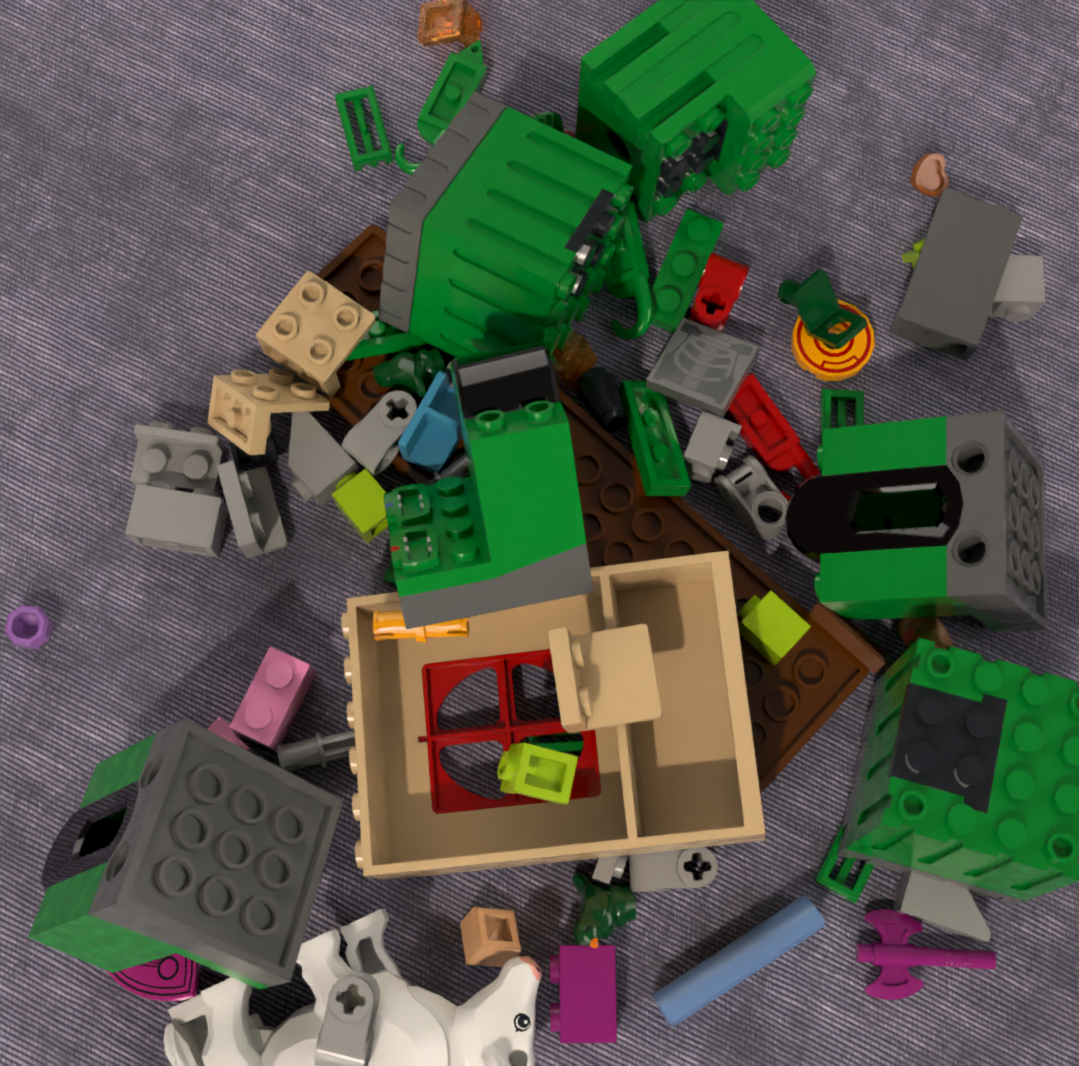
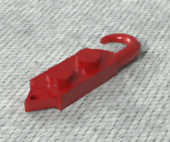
M753 373L744 380L726 415L731 422L742 426L739 432L763 467L770 471L780 472L796 466L808 484L807 492L803 496L796 498L788 496L784 491L780 492L787 499L791 508L802 509L811 506L819 499L823 491L821 473L800 444L801 440Z

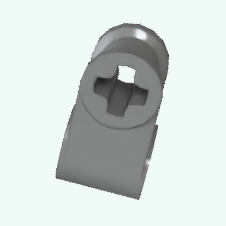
M398 390L387 393L344 438L342 448L373 475H378L384 471L400 451L398 442L417 410L413 397L404 391ZM395 411L400 414L406 411L408 417L404 420L400 417L393 419L392 414Z
M748 455L743 459V465L725 477L719 475L714 479V485L719 495L736 512L750 533L756 538L771 540L782 532L790 515V505L770 480L766 470L756 458ZM770 509L776 513L778 521L767 523L759 517L758 511Z
M706 847L629 855L630 889L632 892L671 891V889H692L707 886L714 880L718 870L716 857ZM692 854L696 855L699 863H705L706 866L704 872L698 873V880H693L692 872L684 870V863L692 860Z
M354 971L339 979L332 986L328 997L324 1022L317 1040L315 1065H369L374 1042V1025L380 999L379 985L371 974L363 971ZM357 985L358 995L365 997V1001L353 1008L351 1007L352 999L344 996V992Z

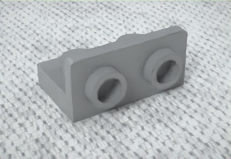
M151 421L148 426L135 425L133 433L138 439V445L130 481L134 485L151 486L152 481H161L175 485L177 491L193 493L194 488H204L218 493L220 477L216 465L224 463L227 448L214 431L200 427H193L190 432L174 430V426L159 421Z
M234 461L216 465L238 547L247 559L287 547V537L266 467L262 466L240 472Z

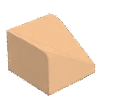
M473 907L461 921L460 928L466 965L503 967L509 959L515 958L521 953L514 910Z

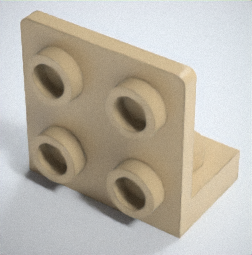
M307 271L255 336L265 355L307 384L314 386L317 391L331 400L341 387L336 374L337 370L374 325L376 319L373 313L311 271Z
M238 369L231 371V375H214L207 424L247 454H265L267 438L271 433V413L328 411L330 401L317 393V389L314 386L304 384L294 378V374L288 370L270 369L269 374H256L248 370Z
M646 624L574 636L571 635L567 627L548 630L561 724L569 734L654 720L662 717L663 713L649 630Z

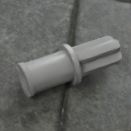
M352 730L326 737H321L318 732L315 733L316 737L277 745L280 768L288 772L322 765V768H326L327 761L349 757L350 748L355 747V731Z

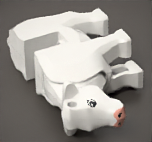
M379 909L340 928L344 939L348 943L345 955L349 966L339 956L341 937L338 929L330 930L301 944L296 962L302 966V978L311 987L316 1002L296 1010L276 1028L264 1026L258 1014L249 1015V998L253 987L230 977L201 991L200 995L168 1009L173 1022L165 1027L163 1039L165 1055L172 1066H318L314 1062L320 1029L324 1022L330 990L339 979L354 971H363L371 974L377 980L380 988V999L374 1025V1042L368 1066H535L533 1049L536 1021L535 1003L538 986L542 977L541 969L530 956H518L509 959L504 964L499 976L492 983L477 992L463 1005L456 1006L438 994L418 986H412L401 977L397 965L384 947L383 932L389 917L386 909ZM357 985L344 992V996L352 999L351 1007L353 1008L365 1001V997L358 995Z

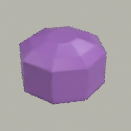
M21 605L8 614L5 633L17 647L36 650L50 640L53 623L40 607Z

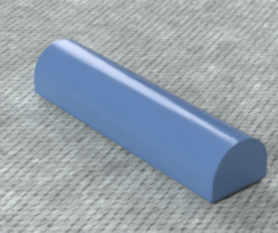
M803 895L651 996L668 1025L675 1027L820 931L825 926L824 923L826 921L810 899Z

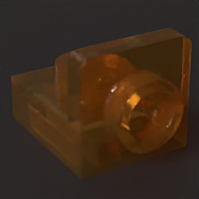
M437 0L422 3L417 39L424 47L460 41L467 48L479 40L483 27L482 19L479 12L467 0Z
M572 332L563 351L555 349L552 355L555 357L551 372L560 375L568 388L572 390L578 388L577 381L579 377L587 370L592 369L597 362V357L584 336Z

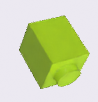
M364 469L358 475L356 472H353L341 479L335 487L337 490L331 495L336 506L368 544L388 529L384 504V493L386 492L367 469Z
M771 590L762 600L754 595L737 613L743 619L738 625L739 634L774 666L811 627Z

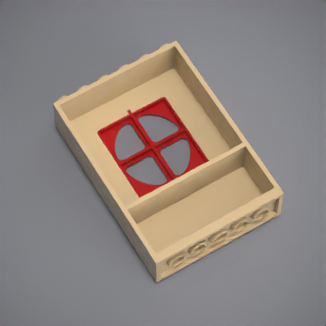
M720 551L590 568L593 586L592 593L469 617L470 631L468 638H428L427 643H417L416 638L375 641V634H373L374 611H402L398 592L346 598L347 612L342 613L341 626L344 638L349 639L350 656L344 659V673L347 683L352 684L353 701L347 703V720L349 727L355 731V747L350 748L349 761L353 775L357 774L358 793L353 794L352 810L355 820L360 821L361 840H357L355 843V859L358 868H363V876L381 880H394L765 841V827L729 552ZM638 624L647 625L663 715L659 719L578 732L582 734L584 743L581 755L577 760L568 804L562 805L518 793H506L501 799H489L467 791L447 774L440 760V752L444 747L498 741L502 744L504 753V751H509L511 744L520 743L521 740L527 737L568 733L562 727L561 717L521 721L516 715L513 682L514 668L520 664H527L543 668L554 674L548 637L549 629L567 627L571 635L574 636ZM486 668L494 669L497 674L500 708L499 721L493 725L450 730L440 729L437 724L438 713L451 691L472 674Z

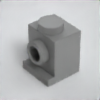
M702 410L683 456L688 476L696 481L709 483L716 468L724 470L742 426Z

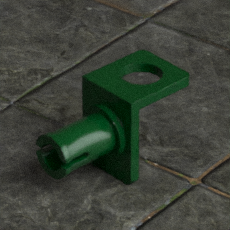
M816 270L802 283L793 278H788L781 283L778 289V298H782L779 301L797 309L808 336L836 349L842 348L868 325L866 318L839 306L824 270ZM841 322L850 323V327L844 332L829 334V330L834 325Z

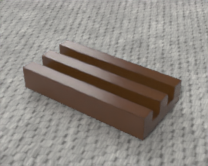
M820 601L808 613L809 616L874 674L886 663L887 653L850 620L824 606Z

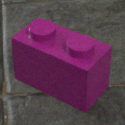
M558 945V955H550V983H559V1003H550V1032H559L560 1043H617L615 945H598L595 949L591 946Z

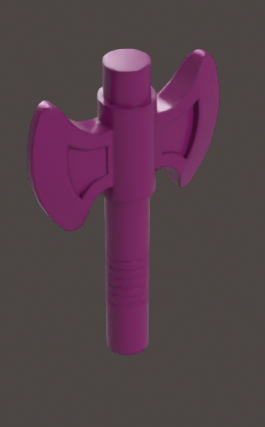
M891 909L873 910L864 914V920L875 928L880 937V942L856 944L855 956L857 962L871 963V965L880 966L878 976L864 988V992L867 995L884 1000H898L915 994L924 986L922 980L914 978L908 971V967L914 968L916 965L994 970L996 967V954L994 951L917 947L915 944H908L909 937L914 933L922 932L923 926L907 914Z

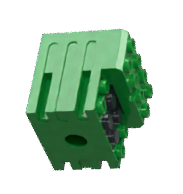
M659 0L581 57L575 139L633 166L627 184L633 186L631 196L634 194L638 199V214L648 223L658 214L660 217L667 215L678 204L680 197L688 191L691 193L697 192L706 184L709 178L724 194L731 195L738 189L746 193L758 183L761 178L759 173L767 166L775 170L783 165L791 155V144L798 136L797 127L806 113L804 107L814 91L812 85L816 76V70L812 61L753 0Z

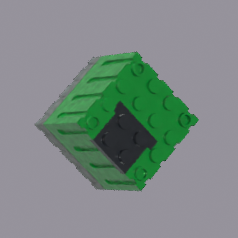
M474 91L465 106L461 108L447 127V130L440 136L426 155V158L419 164L404 184L402 190L390 203L378 319L406 333L410 331V333L421 337L422 341L459 359L471 355H483L486 358L503 355L508 349L518 346H527L531 349L539 348L547 367V374L549 375L555 361V357L552 356L555 349L560 351L565 349L573 332V328L570 327L573 320L579 323L583 320L591 302L588 299L591 292L598 294L605 283L608 272L603 270L602 267H607L616 248V245L611 243L610 239L614 240L624 221V216L618 214V211L624 210L632 194L633 186L627 184L633 166L512 108L507 107L505 109V105Z
M918 638L871 687L869 697L871 703L864 720L860 740L862 746L857 754L851 782L853 789L848 797L842 825L844 832L839 840L836 855L850 859L858 858L865 860L867 864L895 872L898 870L903 872L912 870L918 875L943 882H954L960 887L967 888L972 894L982 897L997 898V901L1010 905L1018 904L1078 882V682L1049 673H1043L1041 676L1030 673V668L998 659L992 663L982 660L983 655L952 646L945 650L935 647L936 642Z

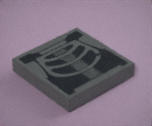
M683 318L648 375L646 388L724 418L759 355V346Z

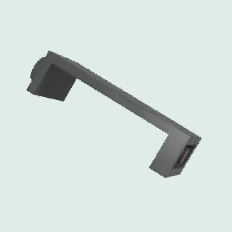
M944 188L932 210L933 218L904 299L893 319L889 333L968 361L979 346L1023 216L1012 212L1006 206L999 204L991 205L972 198L966 192L951 191Z

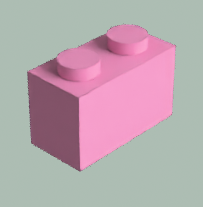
M270 646L229 728L239 735L277 752L276 746L282 744L317 672L310 664Z

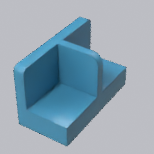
M442 371L437 373L398 442L402 459L432 474L434 471L440 473L446 468L463 437L455 392L450 387L448 374Z

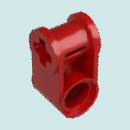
M711 252L698 286L699 290L695 297L689 320L722 332L733 304L738 300L750 266ZM707 309L713 310L714 314L707 313Z

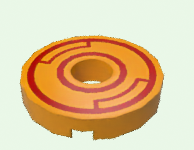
M837 300L841 308L866 318L868 323L862 331L842 348H827L823 342L808 336L800 316H798L791 333V351L797 364L804 371L807 369L815 375V378L823 381H843L855 376L868 363L875 347L874 330L868 317L856 306L842 300ZM838 323L829 332L842 333L850 327V323Z

